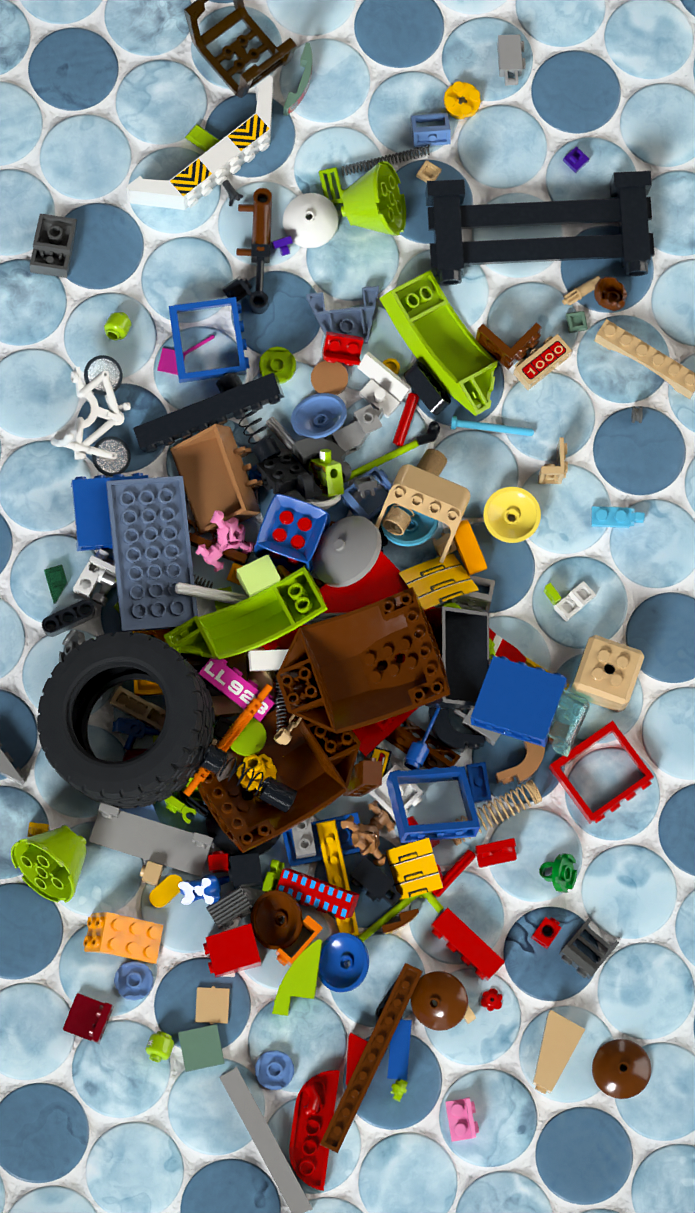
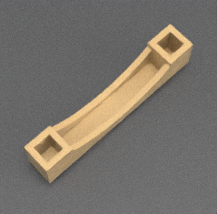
M605 320L596 334L595 342L608 350L621 353L644 365L668 382L675 391L691 399L695 393V373L611 321Z

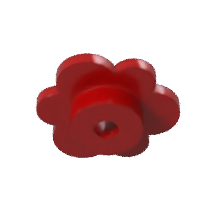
M492 988L488 992H483V998L480 1002L481 1006L487 1007L488 1011L498 1010L502 1007L501 1000L503 997L501 994H498L496 989Z

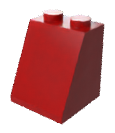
M251 923L205 937L206 943H203L205 954H210L211 962H208L210 974L214 973L215 978L261 966Z

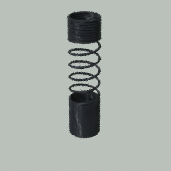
M236 372L228 373L216 382L220 393L243 385ZM251 411L244 417L236 419H241L239 422L240 427H246L243 434L250 436L248 443L255 444L253 447L255 456L259 462L278 457L281 451L274 438H270L271 434L257 442H250L253 435L262 432L267 426L258 429L254 433L245 434L248 427L262 420V418H258L249 425L241 426L240 423L244 418L257 412Z
M213 744L209 746L201 760L200 767L214 774H217L222 767L219 774L220 777L227 765L235 759L232 772L227 780L229 782L236 770L244 763L241 777L236 786H239L247 772L253 768L251 779L245 791L248 790L255 778L262 773L260 784L254 796L260 790L258 798L262 801L264 800V802L285 813L290 809L297 796V790L292 787L290 788V786L271 776L263 781L264 775L262 771L253 778L254 767H250L244 773L245 762H241L236 767V757L231 758L227 762V752L215 745L213 746Z

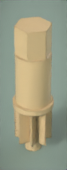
M595 276L579 287L574 288L563 296L562 303L569 306L581 300L582 297L595 290V285L601 278Z

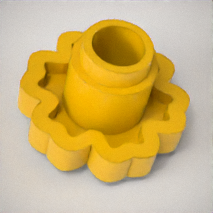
M254 754L244 758L243 762L246 763L244 773L250 767H254L253 778L262 771L264 775L263 781L270 776L276 779L277 769L270 757H267L265 754L260 756ZM244 764L237 769L238 779L241 777ZM253 768L247 772L240 782L243 788H247ZM262 773L255 778L248 791H252L255 788L256 790L258 789Z

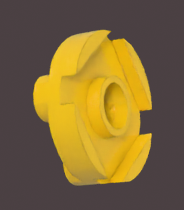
M455 82L446 90L444 95V106L447 113L456 119L474 116L480 107V92L469 83ZM464 97L467 103L459 104L458 98Z

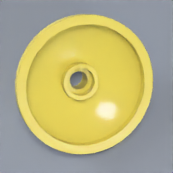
M505 487L497 490L489 497L484 507L483 517L488 531L495 538L507 543H518L528 539L535 533L540 523L541 511L537 500L531 493L518 487ZM508 516H513L515 519L510 521Z

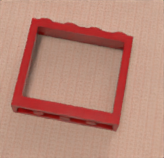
M613 721L549 766L551 772L589 824L594 821L598 823L603 820L606 812L609 810L614 812L621 807L620 802L625 799L628 802L637 795L635 792L640 788L645 790L652 784L651 780L654 778L653 774ZM613 733L645 777L593 813L561 768Z

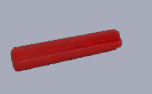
M415 393L408 394L393 439V444L396 446H403L419 399V396Z
M467 850L443 876V888L432 891V894L440 897L474 860L476 855L471 850Z

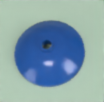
M349 933L331 935L322 943L318 977L324 986L335 992H349L357 988L364 981L368 973L369 954L367 948L355 935Z

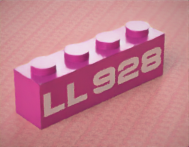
M210 658L199 672V675L242 709H245L250 701L260 693L257 690L258 685L250 679L248 681L244 680L241 677L243 673L235 667L230 669L226 666L227 661L225 659ZM270 694L267 695L261 703V708L254 715V718L259 722L262 721L275 704L272 701L274 698Z

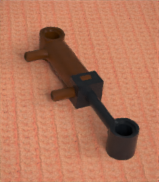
M259 188L254 192L253 204L238 205L239 212H253L251 249L237 248L236 255L251 256V263H257L256 291L250 295L249 299L250 309L255 314H263L268 309V296L263 292L264 263H270L272 194L267 188ZM264 197L267 199V201L260 202L258 201V199ZM256 300H262L264 303L262 305H256L254 302Z

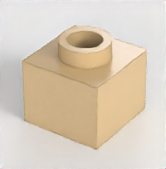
M150 861L147 862V865H143L140 872L142 882L158 886L163 865Z

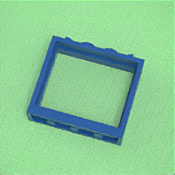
M236 297L169 306L179 383L221 378L231 372L245 375L246 369L250 368L248 357H244V350H247L246 339H242L241 332H244L243 321H239L238 314H241L242 310L241 303H237ZM231 306L240 366L186 373L177 313Z
M465 766L433 767L409 771L395 770L389 773L386 785L401 843L416 842L426 838L442 840L476 837L480 824ZM458 781L468 821L422 825L408 824L400 792V784Z

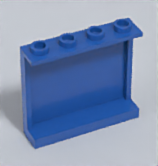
M134 473L132 476L116 474L113 477L107 478L104 475H98L91 479L80 476L71 481L77 551L113 549L106 482L148 478V475H143V473Z
M493 656L471 715V725L546 747L548 733L563 691L567 688V678L560 673L552 674L546 672L545 669L540 667L532 668L523 662L516 663L509 661L508 658L503 656Z

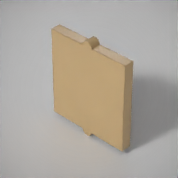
M215 986L211 988L197 987L195 1022L210 1023V1025L214 1023L228 1024L230 989L215 988Z

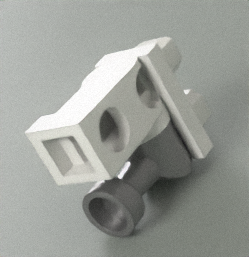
M99 549L95 556L92 555L73 590L75 594L90 600L99 582L103 585L100 592L94 594L92 600L99 605L105 606L108 602L107 594L117 584L114 580L116 578L114 561L112 565L107 563L106 560L109 553Z

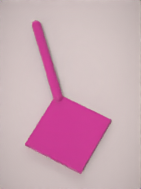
M211 335L184 351L183 358L185 359V355L214 339L215 335ZM162 348L157 371L178 375L175 350Z

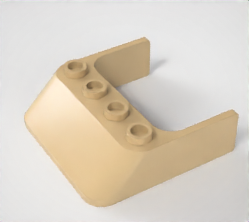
M410 464L403 465L395 477L375 526L379 530L388 506L394 503L447 524L451 534L439 561L443 564L469 503L470 492L461 485Z

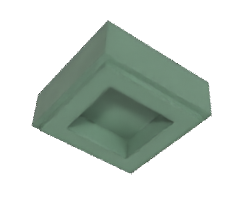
M584 311L566 313L565 317L569 333L588 329Z

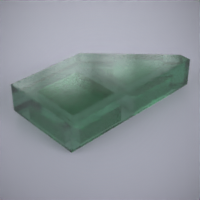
M63 565L44 569L54 604L58 602L59 597L68 584Z

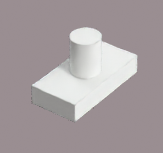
M372 379L359 392V395L377 410L382 408L383 415L387 418L400 405L397 399Z

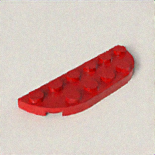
M340 1070L324 1071L309 1079L299 1091L294 1109L289 1146L290 1161L295 1173L305 1184L324 1191L329 1149L321 1146L320 1143L334 1115ZM314 1085L321 1098L318 1112L308 1116L304 1112V1106H307L309 1101L305 1089Z

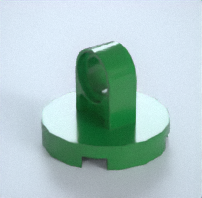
M559 854L554 862L543 863L540 866L539 874L546 881L553 882L556 891L568 893L567 890L573 889L577 878V870H574L573 866L576 860L571 854ZM548 868H552V874L545 876V871Z

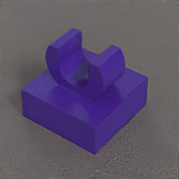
M576 146L563 158V161L577 173L589 162V158Z
M291 236L271 242L273 249L279 248L282 256L290 254L287 245L293 243Z

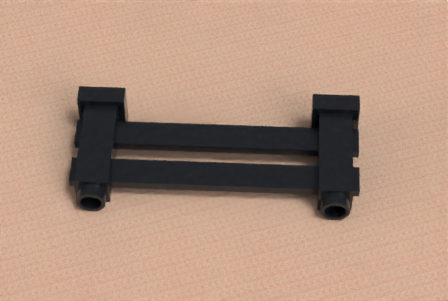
M651 171L614 172L609 183L611 199L461 206L460 204H463L465 197L464 179L427 181L425 190L426 206H432L427 208L428 230L434 231V243L429 245L431 267H436V276H439V283L441 285L460 284L462 282L461 275L463 274L464 265L621 258L622 268L625 267L627 276L648 274V264L651 257L655 255L653 233H649L648 220H652L651 197H646L652 186ZM619 222V234L462 242L461 229Z

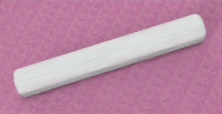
M181 582L175 585V592L177 594L236 604L248 598L243 594Z

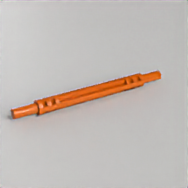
M266 684L258 696L250 701L216 747L227 752L261 708V703L273 689L269 684ZM200 767L183 793L189 797L199 783H203L210 774L209 770L207 771Z

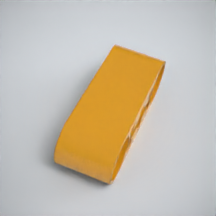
M464 519L460 522L453 540L466 572L470 576L486 570L487 565L468 519Z

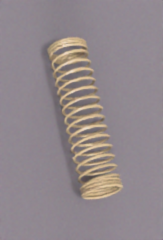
M528 780V782H526V785H521V789L519 787H516V792L512 789L510 790V794L506 792L505 798L501 795L499 796V800L494 798V804L493 802L489 801L488 806L486 804H483V809L478 807L477 816L481 820L485 830H487V827L481 818L479 809L483 812V814L487 818L489 825L493 828V825L485 811V806L492 814L495 823L498 825V821L492 812L490 803L496 809L501 821L504 822V819L497 808L496 801L500 804L506 817L509 819V815L502 804L501 797L507 803L512 815L515 816L514 811L508 802L506 794L511 798L516 810L518 811V813H520V809L514 801L512 792L519 799L522 808L526 810L522 800L519 797L517 788L524 795V798L528 806L531 807V804L524 793L523 786L528 790L534 804H538L542 802V797L535 783L532 780ZM461 816V821H463V818L468 821L465 816ZM461 838L452 839L456 846L462 843Z

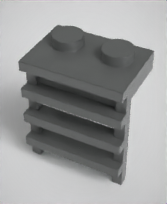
M590 918L587 919L559 953L561 959L566 964L575 967L579 975L588 979L594 975L619 944L616 940L611 946L587 926L592 921ZM583 930L608 949L605 955L580 936ZM576 939L600 958L597 964L573 945Z

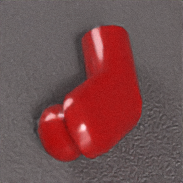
M314 1085L305 1089L309 1101L307 1106H304V1112L308 1116L317 1113L321 1103V1098Z

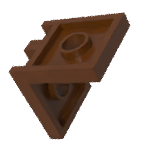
M536 322L512 348L507 346L484 324L478 328L476 340L509 370L517 361L526 357V352L529 348L534 349L538 345L542 327Z

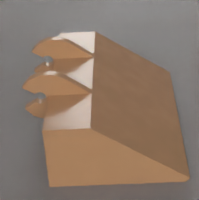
M214 424L170 448L178 474L183 476L184 491L200 535L218 528L216 523L210 522L216 510L224 513V522L235 517L238 523L261 513L253 490L261 487L263 482L262 480L257 481V479L249 481L247 471L251 470L252 466L251 464L244 466L242 458L251 453V448L246 449L245 446L237 447L231 427Z

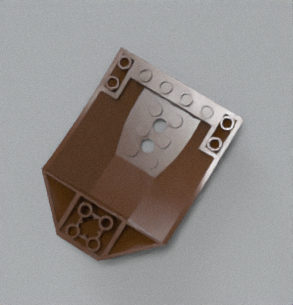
M413 587L357 610L299 627L276 675L289 713L336 734L392 718L451 694L444 662L436 639ZM404 654L405 661L400 664L397 663V656ZM382 660L388 663L384 671L378 669V663Z
M277 709L262 719L260 723L266 730L267 738L264 747L256 755L265 754L267 757H270L277 769L276 780L297 790V796L286 813L259 799L260 791L254 796L257 791L256 788L252 791H245L246 788H243L241 783L239 786H236L239 781L236 774L238 770L233 774L230 781H227L232 772L235 759L227 765L220 777L219 774L222 767L217 774L210 772L204 782H200L197 788L222 831L244 853L315 815L347 791L361 743L353 730L336 734L302 718L298 726L290 732L292 736L290 742L287 745H280L274 740V736L277 733L276 730L278 729L276 727L278 725L276 724ZM288 710L279 711L287 712V714H280V716H287V718H280L281 720H287V722L279 723L288 724L293 714L289 713ZM295 715L292 722L296 723L299 717ZM231 747L227 750V762L231 758L236 757V767L243 762L245 757H248L237 754ZM245 794H249L253 798L249 801H246L242 798V796Z

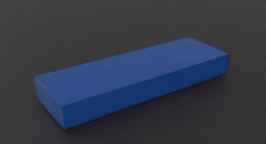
M400 1019L390 1041L387 1079L407 1080L412 1020Z

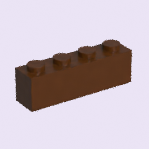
M364 758L363 761L355 764L348 789L343 796L362 797L381 786L382 761H376V758Z

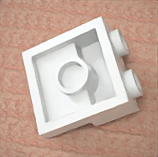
M397 765L382 778L381 786L369 792L394 821L395 817L386 781L390 772L401 770ZM415 783L399 785L406 816L409 814L407 809L411 805L416 807L423 800L421 797L423 791Z

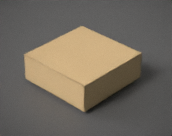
M426 160L416 174V177L426 183L427 181H436L442 169Z

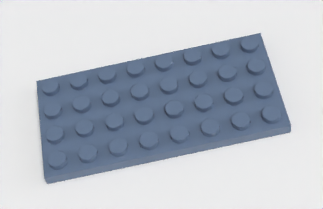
M183 476L107 481L106 488L121 632L177 628L196 615L198 617L196 597L175 592V585L179 582L195 585Z

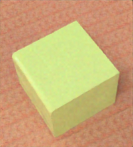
M265 555L237 569V580H239L248 598L280 581V576L269 555Z

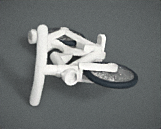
M99 355L92 358L85 366V386L81 381L80 367H75L74 371L71 372V381L76 383L77 397L86 398L90 404L89 416L85 420L83 417L77 418L74 442L72 441L74 434L70 432L63 439L53 438L51 444L56 447L72 449L75 460L86 459V454L92 455L95 468L103 475L113 476L125 472L130 464L131 454L127 444L120 438L109 436L100 439L94 447L90 445L112 426L121 425L124 422L122 412L130 410L131 406L129 402L118 405L114 392L120 387L123 379L119 363L112 357ZM91 391L105 396L109 410L98 406L97 399ZM97 417L108 420L83 441V429L89 427Z

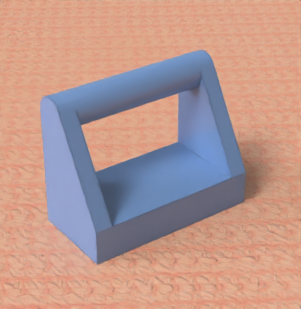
M448 113L411 116L414 147L428 146V144L430 146L451 144ZM444 120L443 126L416 127L417 122Z

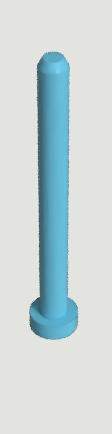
M452 416L450 429L461 427L525 436L534 435V430L530 428L458 420L457 416Z

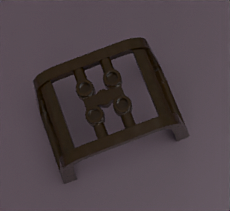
M196 0L184 9L194 46L239 98L247 95L250 88L281 65L285 66L291 62L297 47L296 43L289 38L276 47L250 17L244 7L243 0H233L236 10L202 35H200L197 19L205 11L204 3L209 0ZM242 20L251 31L246 35H239L235 42L224 46L222 53L214 57L206 46ZM257 37L262 45L257 49H250L247 54L245 49L248 47V42ZM266 50L272 55L259 66L254 64L245 71L249 64L257 63L260 55ZM234 54H236L237 60L234 61V66L226 71L220 63L223 60L233 59ZM236 73L241 74L239 85L232 78Z

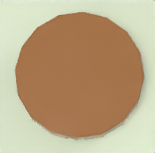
M326 360L319 362L311 373L312 387L318 394L329 393L337 396L346 389L348 384L346 368L339 362L330 363Z

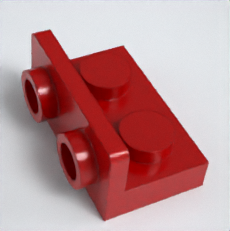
M326 331L322 348L323 359L330 363L341 362L348 366L360 365L363 337Z
M511 838L476 846L475 853L479 868L515 861L517 859L515 839Z

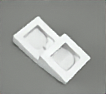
M583 581L553 608L566 622L588 604L596 594Z

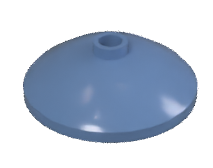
M315 394L305 398L295 407L291 415V424L295 432L302 437L323 438L333 434L342 426L347 416V409L343 400L334 394Z

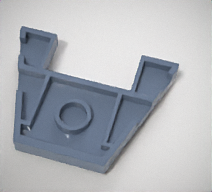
M379 286L362 288L363 307L327 311L325 310L323 292L306 294V299L324 335H326L327 331L363 337V344H368Z

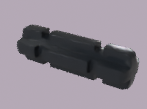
M182 788L177 796L195 811H198L200 815L207 817L210 813L207 805L193 794L188 797L183 793L185 789Z

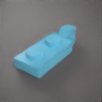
M596 506L591 508L592 527L629 528L634 526V523H644L645 513L635 512V509Z

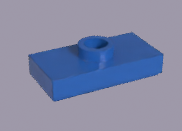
M486 763L467 764L468 782L474 803L491 801Z

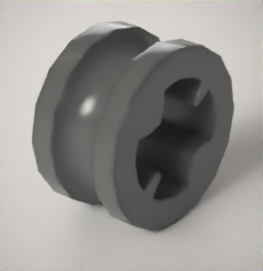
M632 406L631 422L635 423V421L642 423V406H639V408Z

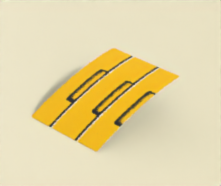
M454 554L446 555L443 564L439 562L441 557L399 572L407 586L414 588L424 610L455 597L479 591Z
M429 838L386 850L396 891L402 895L399 900L443 888Z

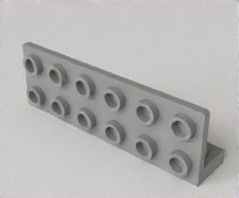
M100 803L89 841L183 872L201 876L213 838L196 832L191 833L121 811L117 807Z

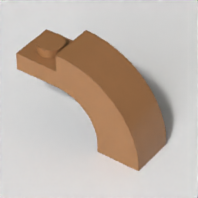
M523 741L526 750L525 759L513 768L496 773L497 783L503 782V785L513 782L515 777L518 785L527 781L538 770L544 757L545 747Z

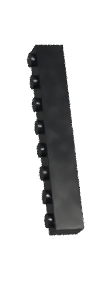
M271 373L136 426L133 430L140 449L150 453L156 451L157 447L161 445L168 446L174 444L175 440L189 438L193 436L192 433L201 432L214 424L222 425L227 423L230 418L243 417L245 412L251 410L258 411L263 408V405L268 403L270 405L276 404L281 401V398H284V394L277 375Z

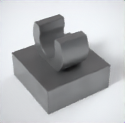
M372 475L354 479L355 487L359 490L362 498H365L364 492L366 490H370L372 496L375 495L373 488H378L377 480Z

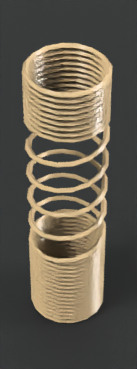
M427 449L416 467L439 476L447 464V458L438 450ZM395 503L384 517L382 524L388 532L394 535H403L411 522L410 517H414L415 514L411 509L407 508L413 513L412 516L408 515L398 507L402 505Z

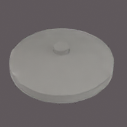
M362 516L345 517L332 524L322 534L312 558L313 569L317 577L332 587L349 586L362 579L372 569L380 554L382 541L378 528L369 519Z

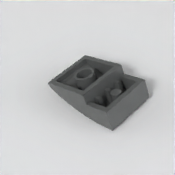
M40 213L30 260L31 273L68 277L77 219Z

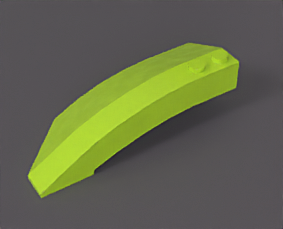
M431 270L396 287L379 298L409 349L418 361L427 367L447 393L475 416L491 408L490 396L494 388V370L497 367L498 360L495 361L484 350L459 319Z
M302 567L271 587L241 602L200 617L196 615L165 634L164 637L167 644L179 653L220 660L250 651L276 640L328 609L313 577L305 567Z

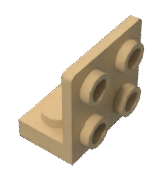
M564 437L559 438L557 445V466L555 464L541 466L538 484H561L563 478H566L568 462L564 461L567 455V443H564Z

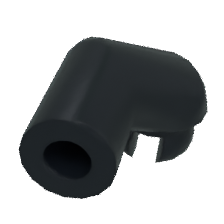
M436 421L429 423L426 434L417 436L419 445L434 442L437 439L440 426Z

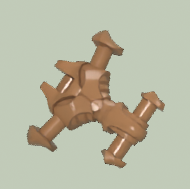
M374 800L368 804L369 810H372L375 814L370 819L368 825L354 823V817L350 815L346 820L341 821L342 829L349 828L353 831L352 843L355 847L360 848L362 855L372 853L375 857L373 863L377 866H383L386 854H382L378 848L380 846L379 830L383 829L385 825L388 832L394 831L396 822H392L389 819L388 812L380 809L377 805L378 801Z

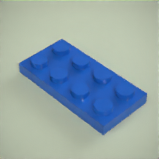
M358 812L311 822L316 856L296 859L292 830L289 829L282 833L289 867L323 861L316 824L331 820L336 821L343 856L360 853V848L355 847L352 843L353 831L349 828L342 829L341 821L346 820L350 815L354 817V823H360Z

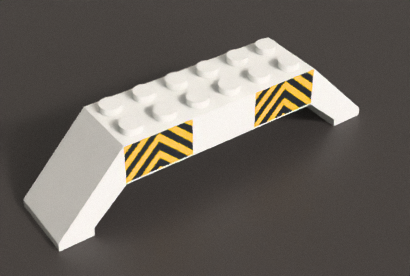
M269 75L256 85L257 106L254 115L172 179L153 180L143 179L141 176L136 178L126 186L128 201L131 204L185 210L188 207L191 208L197 204L199 198L209 195L213 187L217 184L221 185L231 173H237L245 162H251L259 151H265L270 145L273 77Z

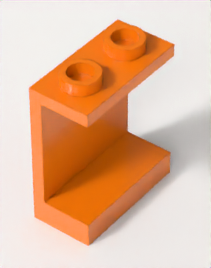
M309 915L303 920V926L312 935L291 958L280 948L276 951V959L283 966L286 964L291 966L323 929Z

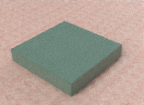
M217 1024L178 1032L186 1072L225 1064Z

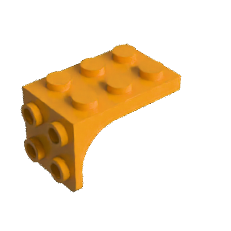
M109 912L92 913L88 918V932L83 942L85 952L110 954L151 964L157 963L163 925Z

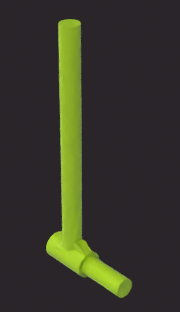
M415 439L352 470L349 480L418 447L417 440Z
M432 891L403 899L360 934L358 938L362 942L367 940L382 925H385L417 897L427 899L438 913L444 907L434 897Z

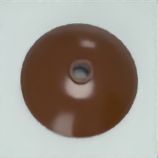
M280 890L268 891L262 894L254 903L251 911V925L254 936L263 946L269 949L278 950L279 948L285 949L291 946L298 939L303 925L302 911L295 898L289 893Z
M433 971L419 979L411 996V1007L420 1023L432 1030L443 1031L455 1027L462 1021L468 1008V996L463 984L455 976L443 971ZM433 1000L437 1001V1006L433 1005Z
M616 1039L607 1042L596 1052L592 1062V1075L596 1085L603 1093L616 1099H628L638 1095L647 1086L651 1076V1063L647 1053L640 1045L630 1040ZM621 1064H624L627 1069L625 1072H622L619 1067Z

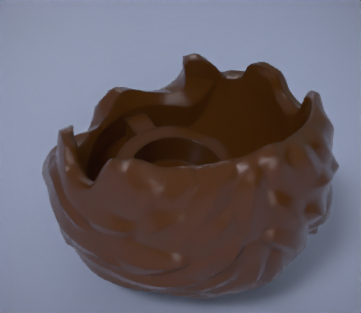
M604 277L599 279L595 285L594 296L598 304L603 308L617 311L624 307L627 292L624 285L616 278Z

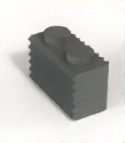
M238 887L220 898L216 903L207 906L206 909L218 929L223 927L225 930L234 924L233 920L240 917L243 919L251 913L249 910L252 909V905L242 889Z

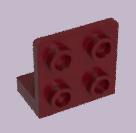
M77 993L63 1030L100 1044L114 1006Z

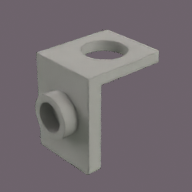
M371 404L354 412L353 419L357 418L365 435L382 427Z

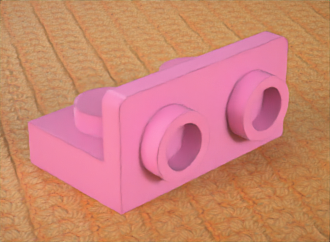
M470 1097L445 1102L451 1141L476 1138L479 1128L477 1121L473 1120V1113H476L474 1101L470 1102Z

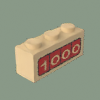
M558 334L554 337H548L543 342L544 345L538 349L536 347L529 353V357L526 360L521 359L515 364L513 374L527 390L531 389L571 356L572 350Z

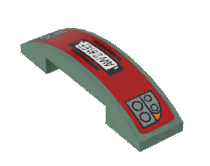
M307 42L300 58V66L305 67L297 93H288L283 108V115L288 116L297 108L310 84L312 51L310 43Z

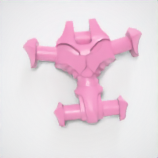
M219 510L214 511L210 521L218 525L216 529L218 542L215 545H211L208 550L205 548V544L198 545L196 550L197 555L201 554L205 563L215 567V572L223 569L224 563L218 560L223 555V551L240 547L243 549L242 553L247 555L254 551L255 546L254 542H244L245 527L242 524L238 526V520L235 517L224 522V513Z

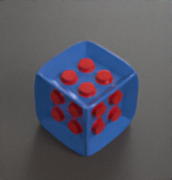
M275 494L257 536V542L254 546L255 556L261 558L269 555L276 567L283 565L287 570L294 572L305 567L310 573L313 569L312 558L322 534L327 530L330 523V514L313 504L297 498Z

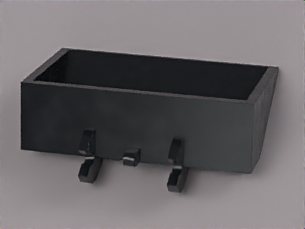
M444 606L426 610V617L444 662L451 694L425 706L436 708H474L489 669V613Z

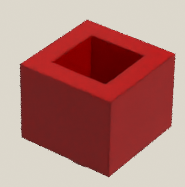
M214 851L212 855H208L209 873L228 872V854H224V851Z

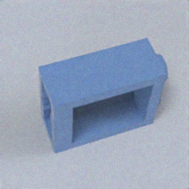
M375 466L362 476L372 475L389 493L392 484L387 480L388 476L382 469L379 470ZM353 483L344 491V494H341L342 502L354 516H362L373 521L380 515L384 503L368 515L352 496L358 491Z

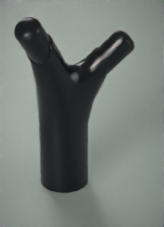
M228 180L222 183L229 195V206L233 205V199L239 201L240 198H243V195L235 191Z

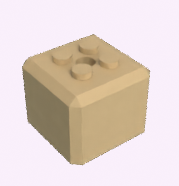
M598 635L589 637L570 689L573 697L616 712L625 710L644 660L642 651ZM612 665L615 672L607 674L604 671V666Z

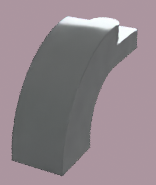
M306 438L293 444L292 452L302 465L310 462L312 459L320 458L321 449H330L331 459L341 464L343 483L350 479L351 467L346 461L344 462L346 452L337 444L322 438Z

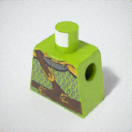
M321 449L320 458L312 459L309 465V471L314 474L315 483L322 490V495L327 497L344 494L341 464L331 459L330 449Z

